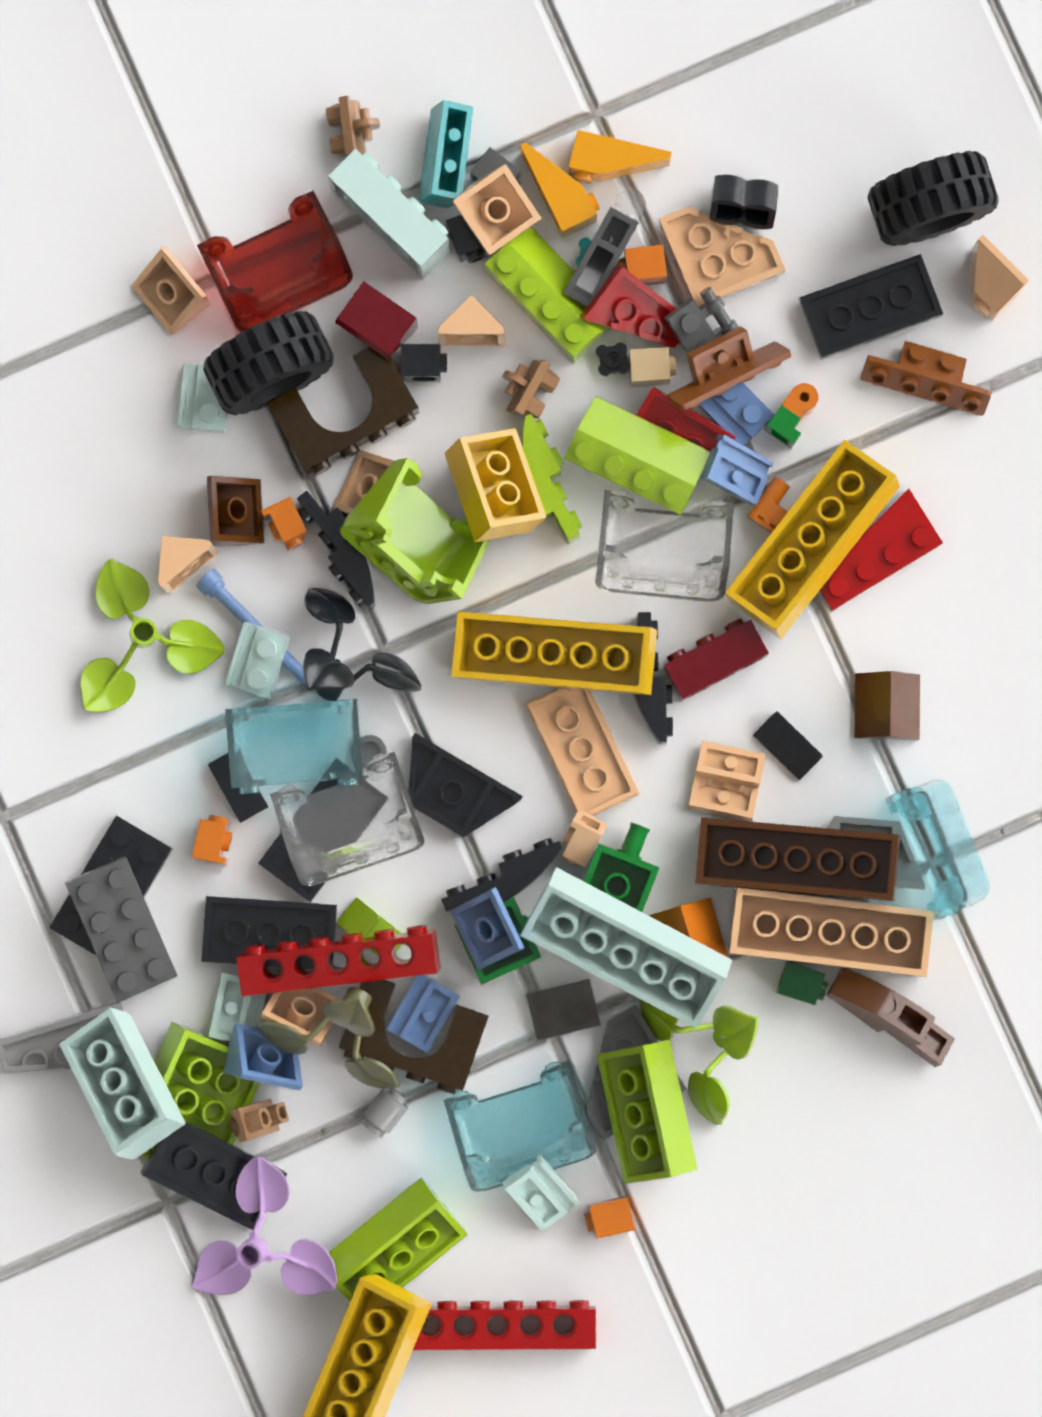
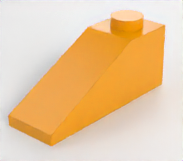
M577 130L568 174L573 175V179L578 182L588 184L592 183V180L600 182L669 166L672 152Z
M527 143L520 145V154L561 237H566L597 222L596 211L600 210L593 193L587 194L583 185Z

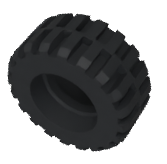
M977 151L952 153L907 167L877 182L875 186L870 188L867 197L880 239L885 244L891 246L920 242L952 232L960 227H965L992 213L997 208L999 201L987 160Z
M296 311L292 314L286 313L280 317L271 318L262 324L251 327V329L239 333L233 339L227 340L221 347L211 352L210 356H207L203 371L222 410L230 415L246 414L253 410L262 409L268 405L267 403L294 388L297 391L309 386L310 383L321 378V375L327 373L329 368L333 366L334 354L314 315L307 311Z

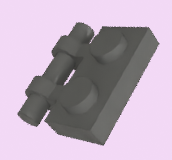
M707 287L700 292L705 302L700 307H697L693 300L688 299L663 317L685 353L739 327L734 319L731 320L723 308L725 303L720 296L715 295L711 287ZM710 315L714 316L720 326L712 331L705 320Z

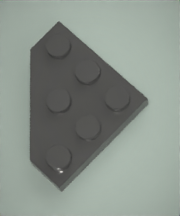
M636 1005L607 1021L600 1053L658 1042ZM597 1062L586 1114L604 1141L613 1135V1130ZM678 1075V1080L682 1093L686 1090V1087Z

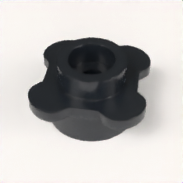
M618 342L615 346L607 347L602 344L597 347L596 355L600 359L598 372L602 376L616 373L625 374L629 371L630 364L626 361L625 355L628 350L627 346L622 342ZM610 357H615L616 361L611 362Z

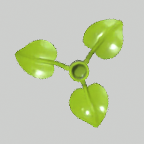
M109 559L102 567L97 579L95 590L96 602L100 611L110 619H118L125 613L127 614L128 618L133 622L129 634L132 644L119 666L109 658L94 659L86 665L80 680L83 708L90 712H108L121 707L131 698L135 690V678L130 673L123 671L137 647L147 648L155 640L164 645H169L166 654L169 664L175 670L184 674H194L206 669L225 653V647L212 630L194 620L175 622L170 628V639H166L161 633H157L156 626L151 620L146 618L139 619V617L132 613V611L142 609L148 601L149 586L147 581L136 570L122 565L113 559Z
M640 999L641 1015L655 1038L660 1041L671 1040L673 1032L680 1034L715 1029L713 1039L716 1045L724 1048V1050L710 1063L703 1074L695 1071L690 1075L688 1091L691 1101L698 1112L710 1122L722 1125L729 1112V1096L723 1084L718 1079L711 1077V1072L727 1055L740 1060L749 1054L755 1040L759 1017L742 1013L730 1006H720L714 1011L713 1023L699 1024L697 1029L692 1026L680 1027L676 1025L678 1022L677 1018Z

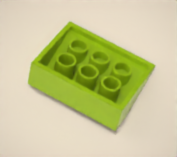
M171 1022L154 1062L185 1121L234 1144L237 1136L230 1127L231 1110L251 1105L260 1082L223 1073L229 1049L228 1045ZM153 1147L147 1150L141 1156L148 1158Z

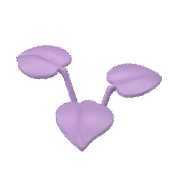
M256 1156L251 1159L242 1169L236 1184V1199L240 1208L247 1213L259 1211V1217L253 1231L250 1232V1238L242 1243L238 1249L234 1244L227 1241H215L204 1248L198 1260L192 1287L209 1294L235 1293L248 1284L251 1278V1269L257 1267L264 1260L271 1262L272 1260L285 1259L287 1261L281 1268V1276L285 1286L292 1292L299 1295H315L324 1291L334 1290L337 1285L336 1267L330 1254L322 1245L313 1240L301 1239L292 1245L290 1254L269 1253L268 1243L263 1238L258 1237V1232L265 1219V1211L277 1212L281 1210L288 1201L290 1193L286 1177L263 1157Z

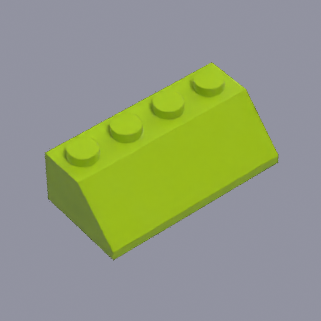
M532 227L506 243L484 264L485 272L573 364L611 329L608 326L580 318L587 306L564 294L575 271Z
M595 396L573 437L564 459L681 515L701 477L711 451Z
M670 1039L596 1054L624 1184L670 1178L698 1170Z
M420 1178L328 1252L336 1267V1288L351 1301L359 1279L373 1274H377L403 1288L468 1234L437 1194Z

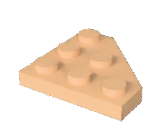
M689 206L659 218V224L690 297L697 307L705 303L700 292L707 287H711L715 295L720 296L722 299L785 273V267L774 241L763 236L759 237L736 225L716 223L710 220L708 215L700 213L701 211Z

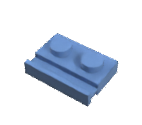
M743 382L728 388L721 395L712 396L700 402L698 405L714 423L736 435L735 441L743 446L769 423L775 415Z
M717 435V444L715 448H712L700 478L748 505H757L768 479L767 472L769 467H772L774 463L726 435Z
M424 975L416 976L386 1030L429 1053L460 995Z

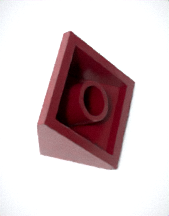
M365 281L362 282L335 321L337 325L386 359H389L418 328L417 317Z

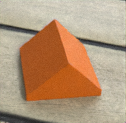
M711 898L648 915L728 958Z

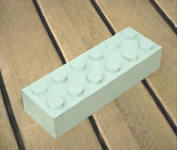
M557 867L530 913L520 935L696 1029L726 980L732 962L726 956Z

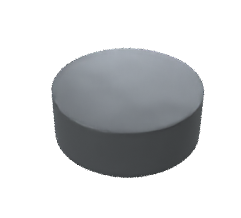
M374 735L363 736L356 742L354 747V756L357 762L366 768L380 766L387 755L384 742Z

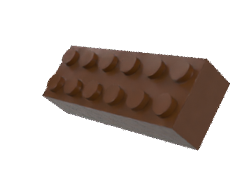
M701 817L695 883L709 886L739 887L895 902L901 836L899 834Z

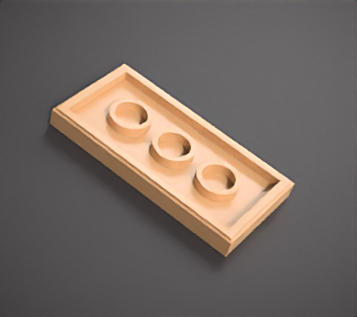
M558 688L525 704L576 813L578 810L594 816L640 794L591 690Z

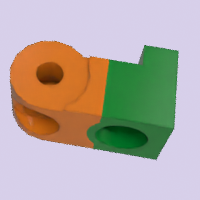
M808 383L796 385L773 416L765 431L792 449L801 435L795 429L803 416L810 414L814 410L818 402L816 388Z

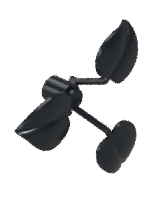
M308 588L304 597V603L308 612L319 621L328 624L335 623L336 625L330 653L323 649L313 648L308 650L304 656L303 673L308 691L316 690L317 694L323 699L337 701L344 689L352 687L354 682L368 671H372L373 679L385 687L403 691H420L422 689L421 683L412 668L403 659L390 653L374 654L372 664H366L353 675L348 666L341 663L339 659H335L343 630V623L351 624L355 620V611L352 605L343 596L334 591L324 588Z

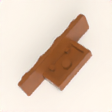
M740 326L686 353L693 382L667 395L668 400L681 410L693 409L700 402L712 396L721 395L728 388L740 382H747L753 379L756 374L766 369L778 367L782 361L791 357V352L778 342H772L753 352L748 332Z
M909 341L904 342L899 363L868 355L860 377L862 381L980 416L985 414L992 395L990 390L962 382L967 362L966 358Z

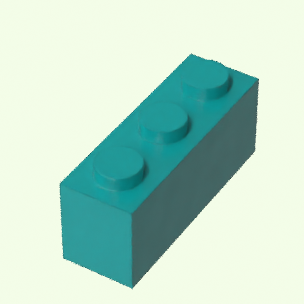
M443 100L431 108L418 202L449 209L454 205L452 201L463 192L474 107Z

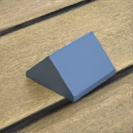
M496 887L450 910L478 970L525 949Z
M239 1023L235 1024L223 1073L242 1079L301 1090L303 1085L299 1055L284 1052L272 1045L262 1035L258 1027Z

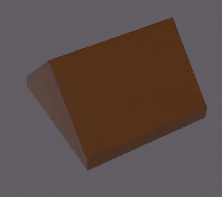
M207 476L210 542L213 546L263 544L261 479Z
M895 671L855 673L854 739L919 740L920 674Z

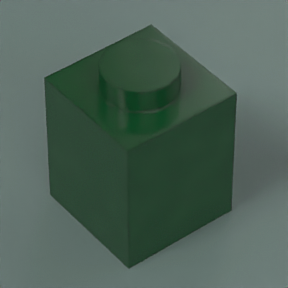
M785 962L776 993L816 1005L817 999L823 1001L829 982L823 981L825 973L791 962Z

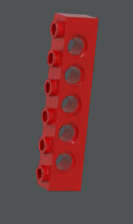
M426 925L408 927L407 933L394 934V929L375 931V937L362 938L361 933L343 935L341 941L329 942V937L310 939V944L297 946L296 941H285L277 943V948L265 950L264 945L245 947V952L236 957L241 996L436 974L441 969L436 929L427 930ZM396 945H407L411 950V958L407 960L399 958L395 952ZM365 948H372L378 953L379 960L377 963H369L364 959L363 950ZM332 952H340L345 956L346 965L344 967H337L331 962ZM300 956L311 958L314 964L312 971H305L299 966L298 959ZM267 960H275L280 964L281 973L279 975H273L267 970Z
M508 1300L503 1301V1307H490V1301H470V1307H457V1301H437V1307H430L427 1317L433 1316L437 1318L440 1322V1329L433 1334L426 1333L421 1329L413 1350L596 1349V1306H589L588 1300H570L569 1306H556V1301L539 1300L536 1301V1306H523V1301ZM564 1315L571 1319L573 1324L568 1332L560 1333L554 1329L553 1322L558 1316ZM460 1316L469 1317L473 1322V1329L465 1334L459 1333L454 1326L455 1320ZM493 1316L502 1317L506 1321L505 1330L501 1333L491 1332L487 1326L488 1320ZM534 1316L538 1319L540 1325L537 1331L526 1333L521 1329L520 1322L524 1317Z

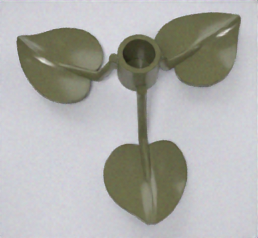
M349 987L342 1001L325 1003L322 1010L326 1017L308 1035L301 1036V1033L296 1028L282 1023L259 1021L256 1023L259 1031L272 1045L291 1054L306 1053L308 1049L306 1044L330 1021L336 1025L343 1026V1028L355 1034L353 1059H347L345 1062L348 1072L361 1083L375 1088L392 1089L399 1087L401 1084L398 1083L395 1074L385 1064L375 1059L362 1058L359 1053L361 1036L369 1037L374 1032V1025L367 1011L372 998L366 991L360 988Z

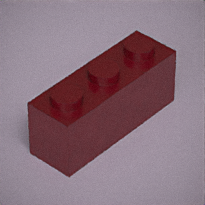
M739 618L724 627L726 632L715 638L713 633L695 642L697 648L687 653L683 648L666 657L669 662L663 668L681 702L769 655L751 619L743 623L742 619Z

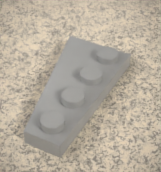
M114 1002L0 1038V1063L3 1072L45 1071L47 1069L59 1068L71 1069L59 1044L110 1007L124 1012L121 1002Z

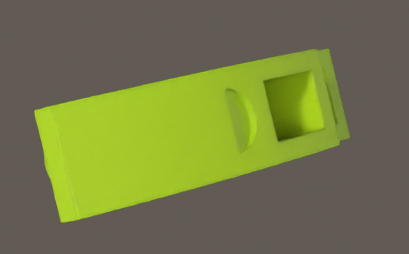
M532 414L525 416L523 451L546 517L554 516L569 544L580 538L578 529L582 528V524L575 511L568 512L563 503L567 496L559 481L554 484L552 482L553 479L561 476L560 466L564 463L555 447L550 449L544 438L548 437L549 434L541 419L535 421Z

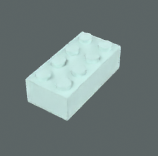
M355 148L328 175L331 190L424 279L450 252L449 238L447 236L449 232L438 220L434 219L431 222L424 214L425 208L414 197L408 200L400 191L402 186L390 174L384 177L378 170L379 164L370 154L365 152L362 155Z
M110 1007L59 1044L115 1156L135 1160L186 1124L129 1013Z

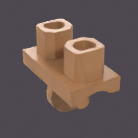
M349 96L338 97V104L326 108V117L329 125L332 127L342 125L343 135L330 138L331 153L336 156H348L356 148L363 155L366 152L365 142L372 141L371 131L380 127V121L377 118H370L368 108L360 109L359 101L350 100Z
M543 359L540 361L533 360L529 368L519 364L515 373L505 370L502 377L509 384L504 392L513 396L506 411L513 415L527 416L532 414L534 419H538L541 416L545 404L533 397L539 387L547 393H552L560 381V378L549 369L550 363Z
M268 1099L231 1110L230 1127L232 1132L238 1137L239 1142H244L279 1131L278 1124L289 1121L284 1102L273 1105L272 1100Z

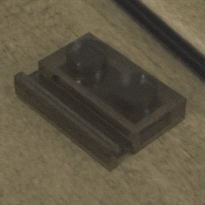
M590 979L526 994L537 1040L601 1025Z

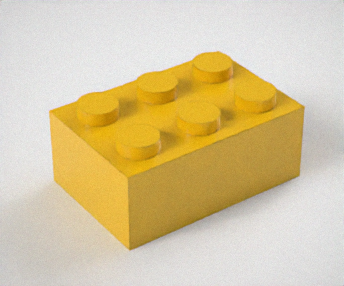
M516 428L461 437L444 453L474 542L529 533L547 518Z

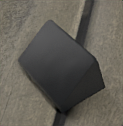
M778 711L753 734L798 780L823 757Z

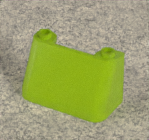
M408 458L395 460L346 517L340 533L353 547L412 599L424 604L462 599L490 540L474 542L466 518L453 520L416 485L422 478L419 466Z

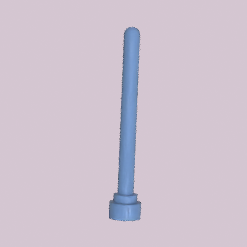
M214 568L196 584V587L204 595L208 594L211 598L215 596L242 624L247 621L253 625L262 626L224 588L223 577ZM286 650L282 664L307 688L303 666Z

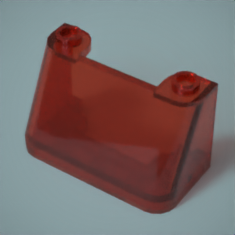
M314 190L298 196L292 201L288 208L290 220L248 240L232 246L227 237L214 236L197 245L238 331L245 332L251 329V327L262 324L271 318H277L283 314L297 311L345 288L352 281L353 272L342 245Z

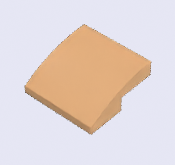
M702 741L688 809L752 822L766 754Z

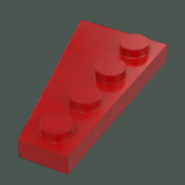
M910 489L861 536L819 590L831 611H834L943 544Z

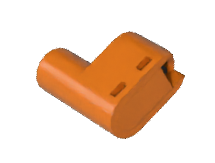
M774 476L761 494L757 505L753 506L747 517L771 534L788 512L778 504L790 486Z

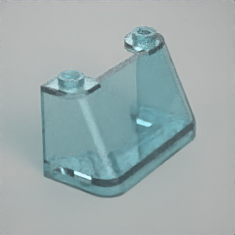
M359 699L225 709L231 788H239L240 794L259 793V786L325 780H338V786L358 785L357 778L364 777Z
M939 779L932 780L885 798L891 814L898 812L904 818L911 820L912 823L928 818L951 878L936 884L934 901L927 905L929 911H934L933 920L955 914L986 899L990 891L989 880L950 784Z
M556 1061L546 1065L540 1074V1082L489 1098L478 1100L475 1094H471L468 1091H459L450 1098L443 1100L463 1170L473 1191L483 1192L503 1186V1181L528 1163L531 1165L536 1162L537 1157L540 1155L555 1170L586 1160L596 1153V1145L569 1061Z

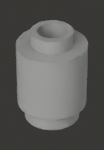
M395 1088L389 1091L382 1089L363 1113L365 1117L361 1123L373 1134L382 1138L385 1133L392 1131L408 1110V1107L404 1104L407 1098Z

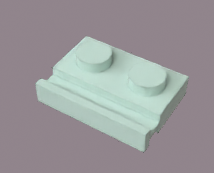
M184 363L177 427L180 429L187 428L225 433L227 412L222 410L204 374V365Z
M247 621L244 622L225 684L238 687V689L267 699L272 698L290 636L262 626L253 625Z
M222 973L208 1037L231 1041L233 1028L236 1023L257 1027L256 1023L261 1021L260 1016L263 1012L266 994L241 996L239 976Z
M541 1155L537 1157L536 1162L531 1165L528 1163L502 1182L505 1191L541 1231H544L568 1213V1209L574 1205L576 1207L580 1205L575 1193Z

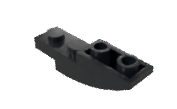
M306 490L297 498L301 505L297 511L308 524H311L313 521L321 529V532L317 535L329 550L335 546L336 550L328 556L329 561L332 563L328 569L339 582L344 579L352 587V590L348 593L360 608L366 604L371 610L375 607L371 572L366 557L340 533L346 518L338 507L327 515Z
M638 612L637 626L656 629V639H658L657 620H651V612ZM655 652L653 672H658V652ZM653 677L651 695L633 694L640 715L651 734L659 744H666L667 737L673 736V717H667L666 704H672V684L666 685V677Z
M548 838L533 844L534 851L522 854L521 849L503 855L504 862L498 864L502 873L501 877L496 878L495 873L476 879L478 885L467 890L464 884L446 890L447 897L441 899L445 911L448 912L495 887L502 902L513 898L532 884L553 862L562 849L560 841L553 843L552 839Z

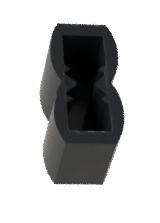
M717 175L714 178L709 219L724 225L743 224L752 229H772L777 210L779 185L762 179L746 181L735 175Z

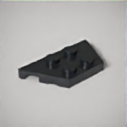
M416 733L412 736L407 804L460 836L466 837L520 802L523 798L522 795Z

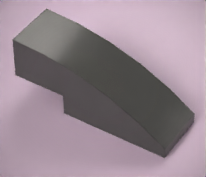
M610 207L566 287L564 294L588 306L610 277L639 222Z

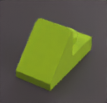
M357 897L336 922L349 934L361 933L362 938L375 937V931L394 929V934L401 933ZM402 944L396 945L395 952H397ZM368 948L378 956V953L374 949Z

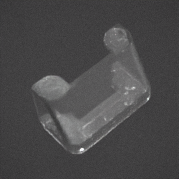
M624 490L604 491L595 579L598 588L615 593L703 602H715L724 597L730 564L734 503L711 500L702 505L700 514L682 513L680 515L671 511L635 508V498Z
M395 751L374 756L366 766L368 775L307 796L302 788L293 785L282 787L279 791L270 794L289 858L301 884L306 886L321 884L414 852L423 846L425 839Z

